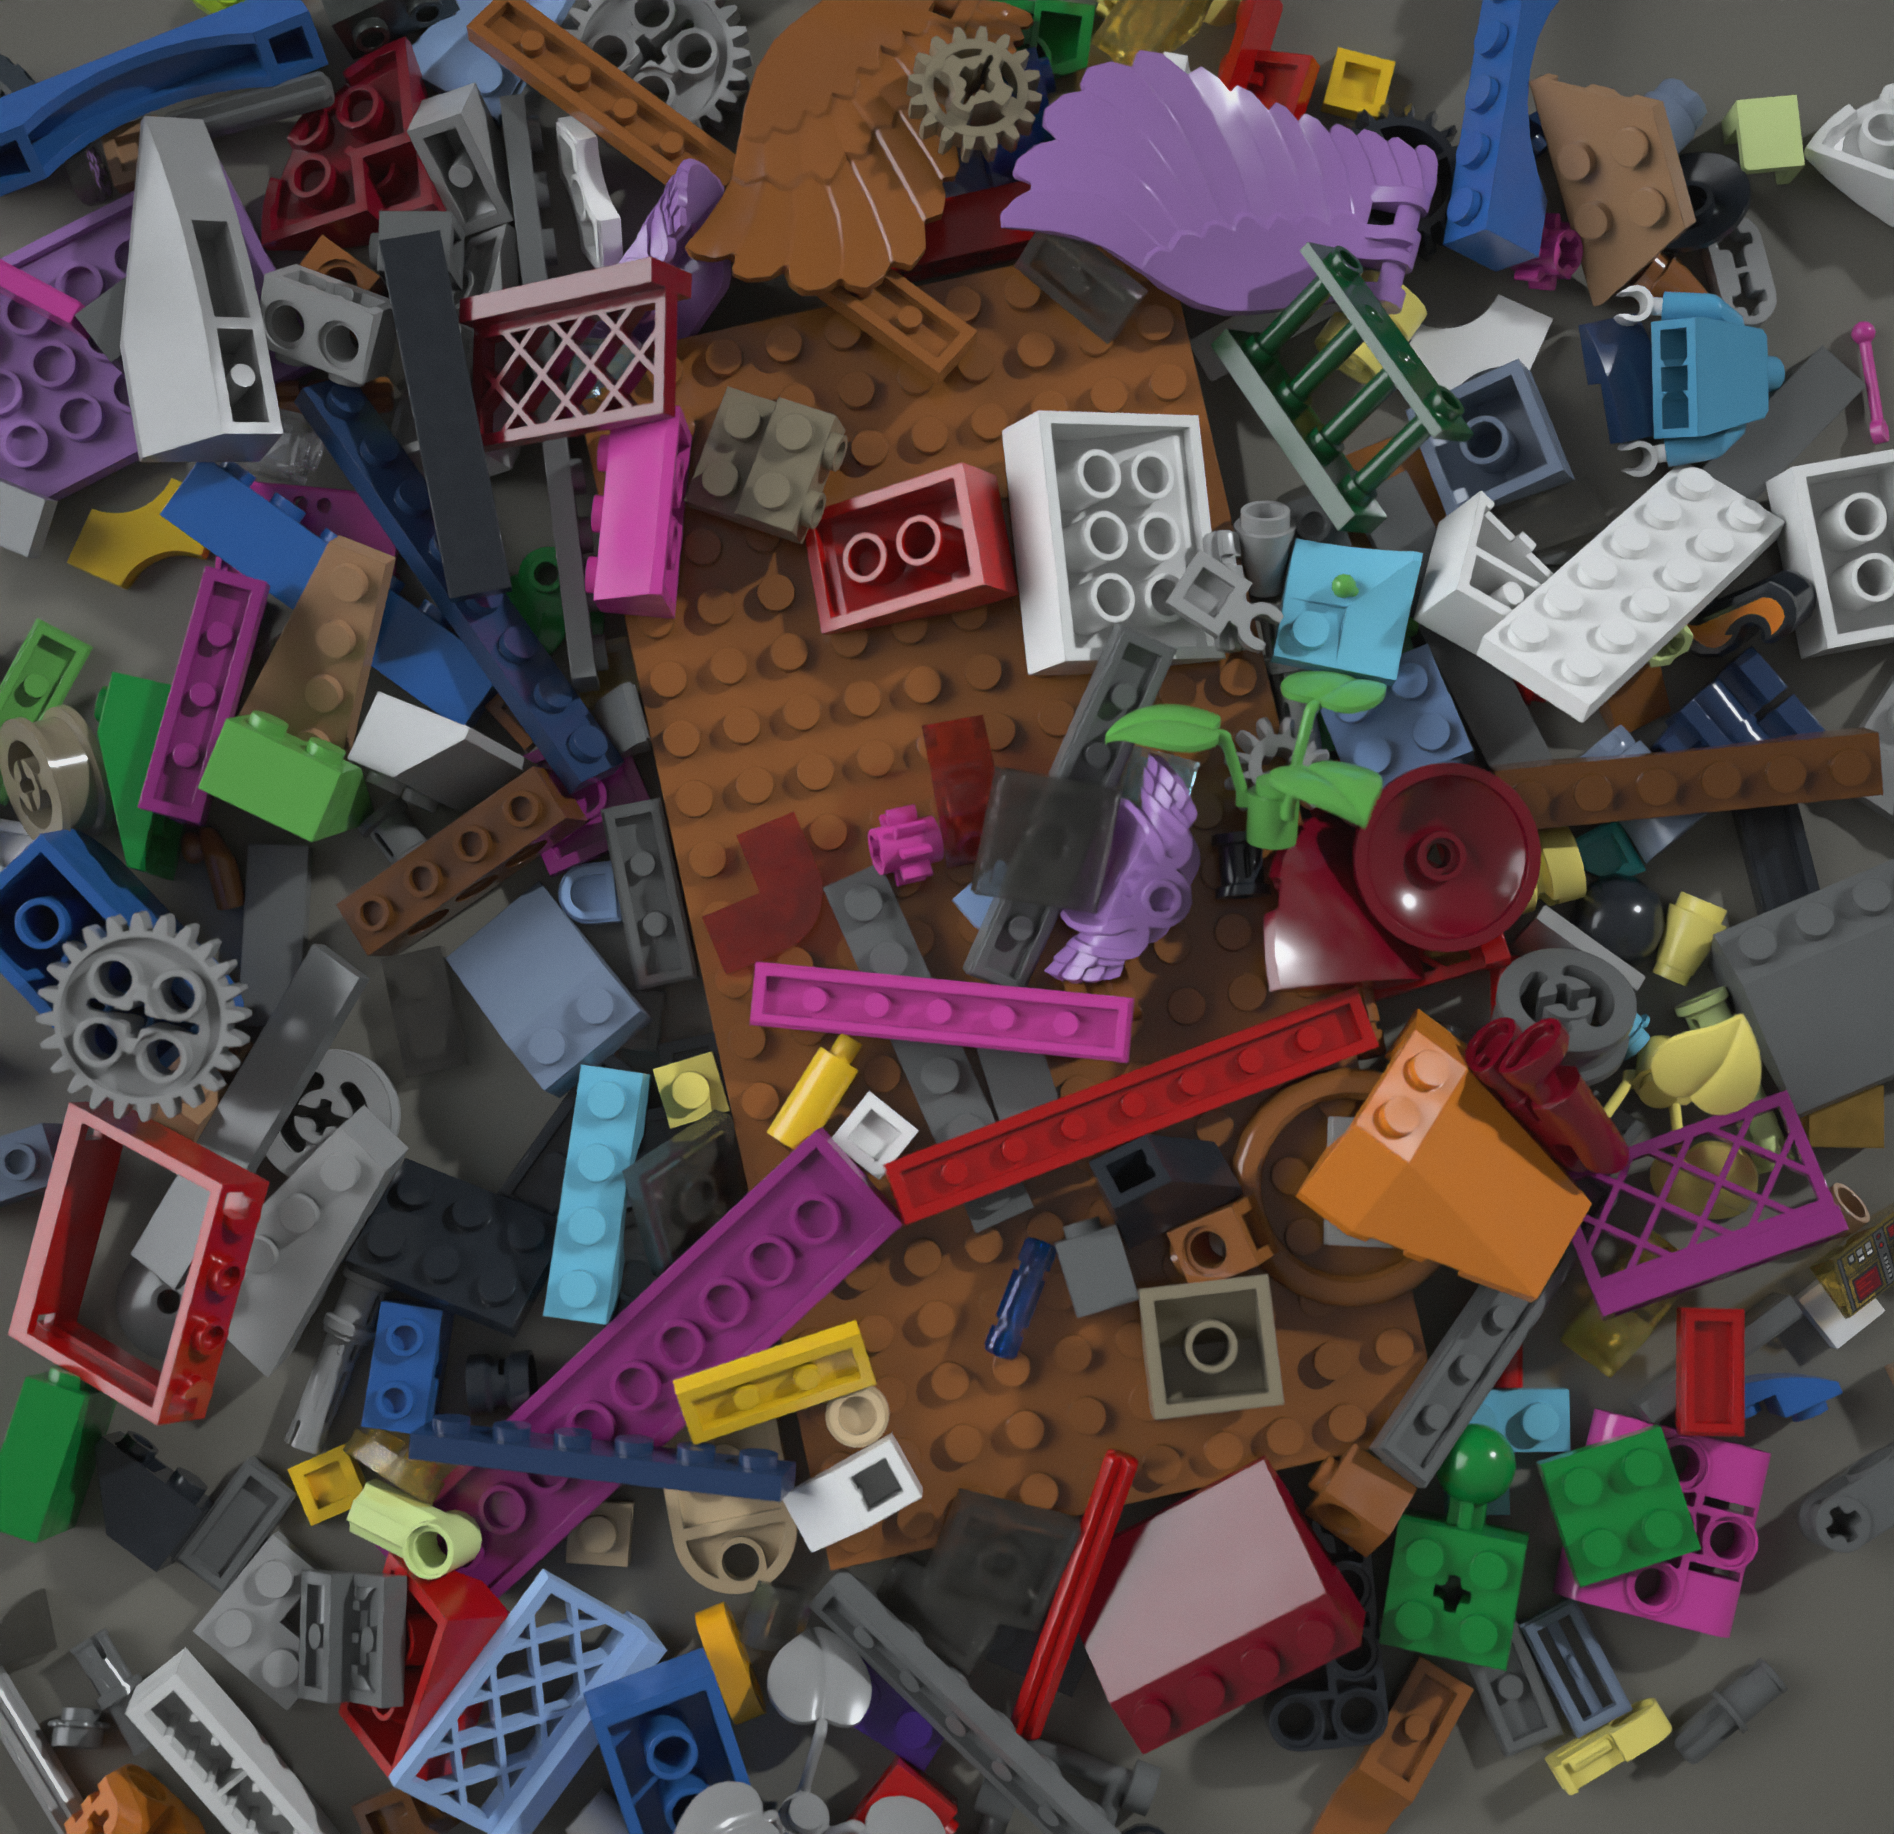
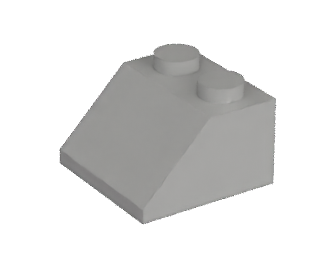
M379 691L347 758L370 770L365 780L366 782L397 796H400L403 788H405L401 797L402 800L434 814L439 804L463 813L483 802L532 766H538L468 726Z

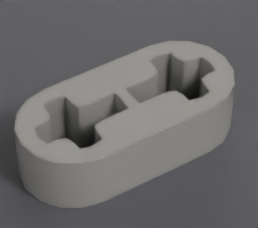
M1744 217L1741 223L1729 234L1732 242L1742 241L1744 244L1743 249L1736 256L1738 268L1735 267L1730 250H1719L1717 245L1722 240L1701 249V258L1711 294L1719 296L1741 314L1745 326L1759 328L1774 312L1777 304L1776 290L1761 234L1757 226L1751 220ZM1740 280L1746 297L1749 299L1757 298L1759 301V305L1751 312V316H1748L1745 307L1735 308L1732 303L1741 293Z

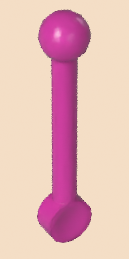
M1863 321L1855 324L1852 328L1851 336L1853 341L1859 344L1871 416L1870 434L1873 443L1878 445L1889 442V430L1883 417L1871 344L1875 338L1876 330L1870 322Z

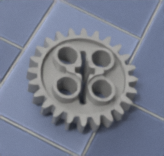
M587 0L590 5L588 11L578 8H571L569 10L570 16L578 30L567 29V32L603 58L616 52L627 55L626 60L618 69L651 93L660 92L667 94L669 97L666 104L700 129L709 124L723 132L726 127L720 111L725 109L739 113L741 107L738 98L731 91L749 90L750 84L747 75L739 70L753 66L750 51L741 48L749 43L750 40L746 26H735L741 20L736 4L723 7L726 0ZM663 11L669 14L666 21L658 27L650 28L642 25L644 18L651 12ZM692 23L694 25L693 28L685 29L681 32L685 24ZM705 51L711 54L707 63L701 67L689 68L683 65L686 57L692 52ZM651 55L657 60L665 57L664 62L659 65L652 60L645 63V60ZM605 141L607 147H609V148H612V147H613L612 145H610L609 143H607V142Z
M140 911L133 914L129 928L124 917L119 914L107 918V934L97 924L82 929L87 946L75 940L67 942L62 946L66 956L72 962L71 964L55 962L48 965L47 970L60 983L56 986L39 989L38 995L54 1003L52 1011L36 1016V1022L54 1026L55 1035L46 1038L40 1043L42 1049L60 1048L63 1056L55 1062L51 1070L53 1073L72 1069L76 1075L68 1088L71 1094L87 1086L92 1088L90 1108L96 1109L104 1105L108 1100L114 1099V1118L121 1119L128 1115L134 1104H136L141 1122H147L156 1116L158 1105L160 1104L165 1115L168 1118H172L182 1113V1099L192 1108L206 1102L202 1086L216 1092L226 1085L217 1068L232 1071L240 1066L241 1061L228 1049L229 1047L242 1046L249 1042L250 1037L234 1029L235 1022L252 1016V1010L234 1006L233 998L248 989V985L244 983H228L226 976L233 971L238 963L234 959L217 964L213 957L221 944L218 938L201 946L196 944L200 925L196 923L187 925L177 934L175 933L176 922L174 914L162 915L153 928L148 911ZM114 961L125 964L130 970L132 985L127 993L118 991L111 984L109 969ZM176 977L188 980L194 988L195 1001L190 1009L179 1006L172 997L171 985ZM91 998H96L100 1002L122 1010H130L146 1004V1015L157 1019L170 1021L184 1020L195 1023L199 1026V1033L192 1034L189 1030L168 1022H158L143 1028L144 1018L140 1015L120 1011L105 1012L91 1007L90 1000ZM99 1023L111 1027L117 1036L118 1047L114 1055L103 1052L97 1046L95 1030ZM161 1039L173 1042L178 1048L181 1055V1063L177 1070H170L159 1061L157 1046Z

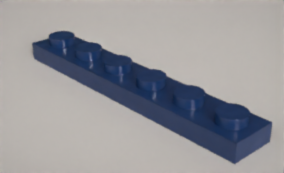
M460 1414L435 1415L432 1421L410 1433L408 1459L774 1502H781L794 1488L796 1462L778 1460V1453L768 1449H743L739 1452V1456L715 1453V1445L706 1442L694 1445L693 1441L678 1443L677 1448L653 1446V1438L636 1434L619 1435L615 1438V1441L592 1439V1431L583 1428H558L554 1430V1434L531 1432V1424L522 1421H498L493 1423V1427L471 1425L470 1417Z

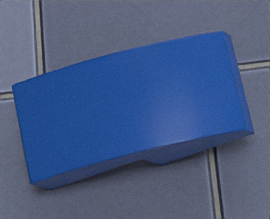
M1796 1373L1745 1376V1419L1759 1413L1762 1410L1759 1402L1764 1400L1769 1413L1784 1418L1791 1416L1793 1422L1804 1421L1827 1411L1829 1407L1826 1400L1843 1392L1837 1381L1817 1376Z

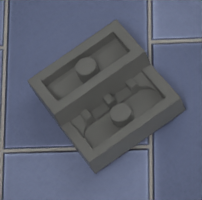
M302 1570L298 1698L326 1704L354 1702L378 1708L404 1706L406 1575L340 1570Z

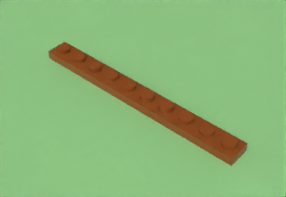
M493 0L467 25L470 42L666 185L668 180L676 174L677 168L683 160L691 158L705 164L719 178L726 190L732 176L736 154L525 0ZM892 268L887 272L881 285L863 295L846 291L843 286L836 287L825 295H816L936 385L943 381L975 346L977 341V330Z

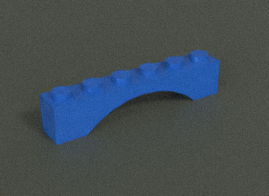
M245 0L1 97L0 197L48 178L67 159L89 143L147 113L212 93L244 88L274 87L329 65L309 10L301 0Z
M1482 0L1478 31L1474 39V55L1469 86L1465 95V111L1460 142L1456 151V167L1451 198L1447 207V223L1443 245L1495 272L1539 257L1548 200L1537 172L1530 139L1528 114L1529 79L1538 37L1549 13L1559 0Z

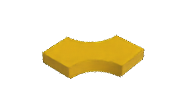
M171 478L166 488L157 498L139 509L124 513H107L92 508L67 563L81 571L128 590L140 573L157 561L173 556H188L206 560L210 550L159 515L182 484V482Z

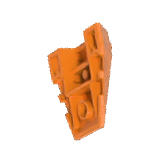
M1418 1008L1413 1012L1387 1052L1385 1058L1390 1061L1389 1065L1348 1129L1324 1150L1295 1197L1348 1236L1364 1242L1372 1238L1403 1250L1402 1256L1419 1262H1423L1426 1259L1459 1270L1458 1276L1532 1303L1538 1299L1592 1203L1564 1167L1553 1158L1528 1128L1503 1106L1499 1094L1482 1083L1471 1071L1465 1059V1050L1468 1045Z

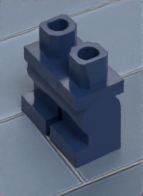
M1750 646L1734 657L1675 713L1664 721L1668 727L1651 746V751L1654 753L1713 747L1826 730L1795 694L1773 706L1759 719L1755 717L1754 714L1772 701L1788 686L1755 648Z

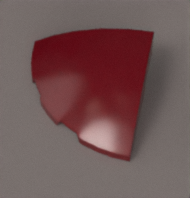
M406 37L385 44L343 71L346 83L334 94L335 102L330 107L302 114L287 137L292 153L285 165L281 178L271 177L269 179L264 198L261 221V245L268 251H309L321 235L328 238L341 249L369 245L371 234L379 233L380 211H447L407 133L422 100L428 99L429 96L413 47Z
M1324 813L1299 822L1296 844L1287 849L1277 850L1269 874L1275 889L1279 892L1278 908L1264 916V947L1270 992L1332 994L1355 987L1357 989L1382 990L1424 980L1417 947L1401 941L1386 931L1373 918L1361 899L1356 886L1352 864L1355 833L1334 813Z

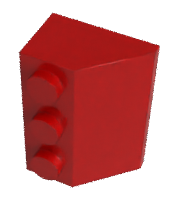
M390 1551L382 1573L407 1576L404 1706L378 1708L354 1702H343L340 1704L338 1711L387 1777L510 1613L483 1581L457 1571H452L439 1578L430 1580L420 1578L409 1570L404 1558ZM484 1701L465 1708L457 1719L458 1731L477 1726ZM472 1745L461 1748L463 1765L468 1750L471 1748ZM450 1752L429 1758L416 1776L429 1781L451 1774Z

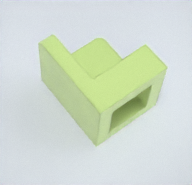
M1797 95L1736 100L1721 121L1724 144L1738 143L1741 170L1746 174L1775 172L1777 185L1791 183L1805 166Z

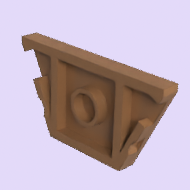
M1547 73L1529 81L1571 230L1576 231L1582 240L1583 255L1581 265L1593 307L1600 306L1619 293V290L1628 281L1655 260L1661 251L1678 239L1696 222L1663 101L1640 95L1624 97L1614 89L1595 84L1585 88L1559 82L1558 75Z

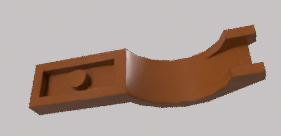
M1414 1656L1388 1704V1725L1383 1735L1374 1743L1365 1745L1354 1767L1346 1774L1326 1803L1310 1834H1385L1401 1812L1413 1803L1474 1689L1422 1656Z

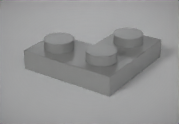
M277 1531L271 1535L193 1632L288 1711L299 1700L300 1630L290 1623L286 1617L301 1600L302 1570L324 1569L281 1532Z

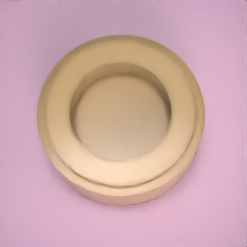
M870 1386L829 1400L825 1414L826 1424L832 1436L840 1443L849 1447H865L873 1444L883 1435L889 1422L890 1411L883 1393L875 1386Z

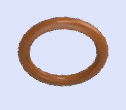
M1345 1067L1308 1074L1283 1086L1263 1103L1242 1132L1232 1160L1231 1171L1240 1184L1243 1194L1232 1199L1231 1202L1254 1193L1280 1251L1261 1263L1260 1266L1271 1278L1294 1294L1323 1305L1358 1308L1389 1302L1416 1289L1442 1265L1429 1259L1419 1262L1403 1257L1399 1262L1374 1273L1357 1276L1330 1274L1307 1265L1290 1253L1275 1235L1265 1214L1261 1193L1263 1167L1270 1147L1282 1129L1301 1112L1320 1103L1340 1099L1366 1100L1383 1074L1375 1070Z

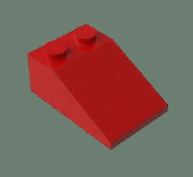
M963 462L826 506L818 526L815 529L808 528L805 536L821 633L825 635L966 611L1018 595L997 475Z

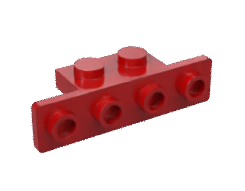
M1242 0L1236 13V31L1228 54L1220 62L1218 78L1230 92L1238 85L1251 91L1268 110L1277 102L1287 107L1299 121L1303 114L1306 113L1320 65L1313 55L1270 51L1283 11V4L1280 0Z

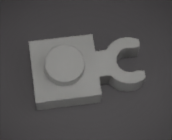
M1200 549L1163 605L1215 639L1219 637L1227 624L1235 629L1236 638L1240 645L1253 653H1260L1266 643L1251 633V620L1261 617L1277 626L1284 617L1281 611L1272 604L1265 602L1251 604L1244 600L1243 597L1249 590L1252 582Z

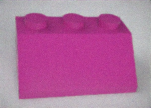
M676 406L675 418L610 429V435H600L597 467L599 472H606L604 496L595 495L592 504L591 529L594 533H600L598 557L589 556L587 559L585 591L587 594H594L593 601L601 612L675 619L686 509L684 499L688 488L692 435L681 406Z

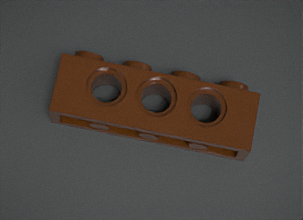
M532 766L344 898L336 906L367 956H396L582 827L589 820L573 795H570L553 770Z

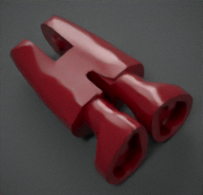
M1509 1017L1497 1018L1482 1027L1470 1040L1465 1050L1466 1064L1482 1083L1499 1094L1503 1106L1528 1128L1561 1166L1567 1171L1582 1173L1589 1170L1596 1174H1614L1626 1167L1629 1160V1148L1620 1131L1593 1095L1577 1067L1559 1065L1568 1052L1570 1036L1558 1019L1547 1018L1539 1020L1529 1026L1524 1032L1515 1020Z

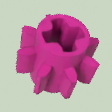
M1546 213L1539 257L1511 266L1510 268L1515 272V280L1528 281L1529 289L1555 290L1557 279L1570 280L1571 275L1578 269L1583 255L1582 240L1576 231L1571 230L1569 222H1561L1559 213Z
M914 804L885 810V814L879 815L882 827L870 829L868 833L869 851L876 871L880 875L894 872L897 886L926 880V877L933 875L930 864L942 861L944 855L943 840L936 820L931 815L917 818Z

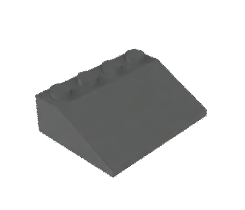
M1894 859L1713 934L1708 966L1719 986H1726L1729 992L1727 1000L1735 1014H1743L1755 1036L1763 1063L1779 1091H1788L1799 1118L1894 1079Z

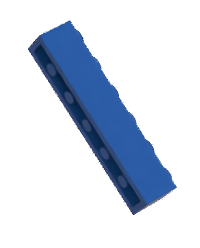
M197 462L159 515L243 575L266 581L271 586L269 593L294 610L328 543L338 537V535L325 527L320 536H317L300 523L306 515L303 510L277 492L274 493L270 500H267L250 488L257 477L236 462H221L220 465L215 462ZM392 575L371 666L440 716L473 728L485 712L486 708L484 706L498 694V691L460 637L449 630L451 625L441 610L427 599H424L419 608L399 594L406 584Z

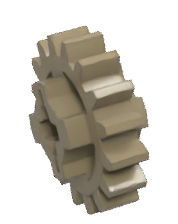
M984 26L979 27L975 39H967L961 27H955L950 44L935 36L931 39L929 55L920 52L916 55L913 69L915 74L909 75L906 92L907 95L912 97L909 103L908 115L912 119L923 118L919 130V136L922 140L930 138L935 134L940 137L939 154L944 155L952 146L961 148L962 162H969L973 150H981L987 162H991L995 159L997 145L1001 144L1004 149L1013 153L1017 149L1020 138L1019 134L1030 136L1035 122L1034 115L1038 114L1042 101V94L1036 92L1040 73L1039 70L1024 71L1027 66L1029 52L1024 49L1012 55L1008 51L1009 35L1004 34L996 43L988 41L987 29ZM1002 76L1006 79L1010 86L1003 82ZM985 84L984 90H979ZM964 98L969 99L967 103L963 105ZM937 102L945 105L947 114L944 113Z

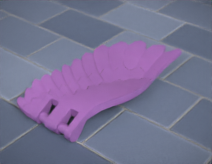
M1139 50L1136 53L1132 66L1111 61L1088 67L1080 82L1081 91L1063 94L1044 109L1042 126L1055 140L1033 146L1016 161L1012 173L1014 178L1030 184L1031 190L1016 197L1000 214L1001 228L1040 232L1098 245L1144 275L1157 288L1194 309L1222 316H1249L1282 312L1317 276L1299 251L1307 242L1331 247L1342 246L1349 250L1363 267L1380 270L1377 282L1365 283L1388 314H1399L1406 296L1405 291L1401 288L1405 274H1410L1413 270L1422 237L1417 228L1420 218L1428 214L1437 184L1438 169L1436 154L1427 145H1418L1414 150L1398 137L1391 138L1387 142L1376 132L1363 129L1356 135L1350 129L1339 124L1332 126L1327 131L1318 119L1308 114H1303L1298 121L1287 107L1277 102L1268 110L1251 91L1238 85L1230 92L1218 77L1202 66L1187 74L1164 54ZM1371 209L1396 214L1393 225L1367 224ZM1331 296L1323 305L1337 303Z

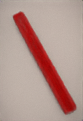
M1109 1449L1105 1454L1010 1719L1016 1733L1027 1740L1034 1741L1041 1736L1137 1471L1138 1459L1122 1450Z

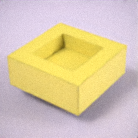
M713 1051L653 1069L670 1129L730 1111Z

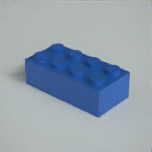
M703 1647L583 1692L591 1722L629 1834H674L680 1819L690 1803L700 1792L709 1786L727 1781L742 1782L751 1786L715 1674Z

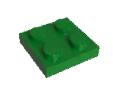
M1656 1424L1536 1462L1575 1584L1579 1587L1701 1549L1661 1426Z

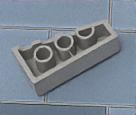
M365 1105L344 1122L263 1204L261 1218L257 1225L245 1269V1277L240 1287L227 1340L267 1378L277 1370L296 1348L305 1327L328 1292L330 1283L353 1248L356 1238L367 1218L374 1211L409 1149ZM185 1284L178 1290L181 1295H183Z

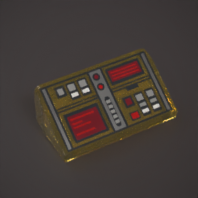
M1894 1203L1809 1267L1845 1319L1852 1317L1894 1284Z

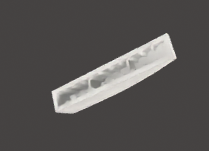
M186 1647L136 1686L125 1714L231 1834H340L268 1741Z

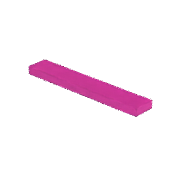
M755 962L750 1025L1129 1062L1135 998Z

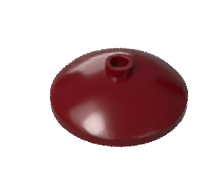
M1434 763L1404 772L1382 788V793L1372 809L1367 826L1362 828L1358 825L1353 844L1352 864L1356 886L1363 903L1373 918L1386 931L1401 941L1415 947L1430 951L1456 952L1472 949L1490 942L1517 921L1529 904L1537 886L1541 866V846L1538 830L1531 812L1519 794L1509 784L1491 772L1476 766L1462 763ZM1438 844L1444 850V860L1439 866L1432 867L1427 861V851L1431 846Z

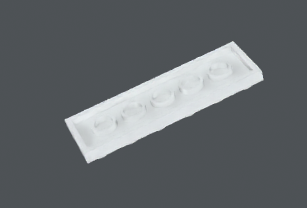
M1691 464L1675 466L1485 634L1477 655L1583 723L1778 539L1785 521L1764 509L1759 503L1747 499L1712 478L1706 471L1696 468Z

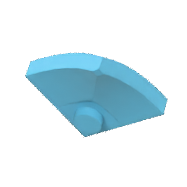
M1295 538L1280 608L1284 617L1277 625L1270 662L1311 671L1342 673L1356 679L1378 681L1392 687L1397 679L1407 623L1423 553L1356 548ZM1343 573L1351 575L1359 590L1358 594L1345 599L1337 597L1332 591L1334 578Z

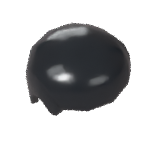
M1612 873L1599 877L1596 882H1590L1586 886L1585 897L1577 899L1569 922L1631 967L1642 964L1658 947L1665 931L1666 916L1659 895L1637 877Z

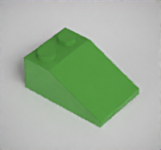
M253 710L251 715L226 718L198 786L199 789L310 842L357 828L368 816L374 813L361 768L344 760L346 752L339 746L315 737H310L308 742L303 741L286 732L289 725L285 721L262 711Z

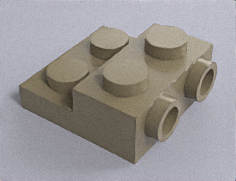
M727 386L684 501L690 508L803 544L808 528L815 529L822 518L826 504V495L822 491L830 470L836 472L844 460L848 444V438L844 435L846 430L836 415L781 397L775 402Z

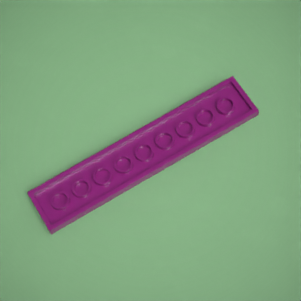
M822 1127L816 1129L506 1421L526 1422L531 1424V1432L554 1434V1430L558 1428H583L592 1431V1439L615 1441V1438L619 1435H644L654 1439L653 1446L663 1447L687 1425L675 1393L673 1380L772 1347L904 1224L901 1214ZM458 1465L421 1501L443 1512L451 1510L463 1511L475 1519L480 1527L482 1536L480 1551L475 1559L454 1571L483 1581L499 1599L622 1484ZM437 1533L438 1546L444 1554L448 1555L447 1543ZM374 1544L387 1559L389 1551Z

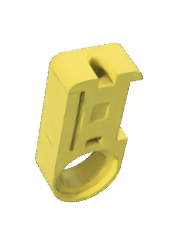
M1646 1698L1631 1704L1633 1710L1580 1738H1574L1545 1757V1761L1558 1783L1569 1795L1578 1793L1579 1788L1624 1761L1629 1762L1657 1745L1670 1734L1672 1726L1655 1698Z

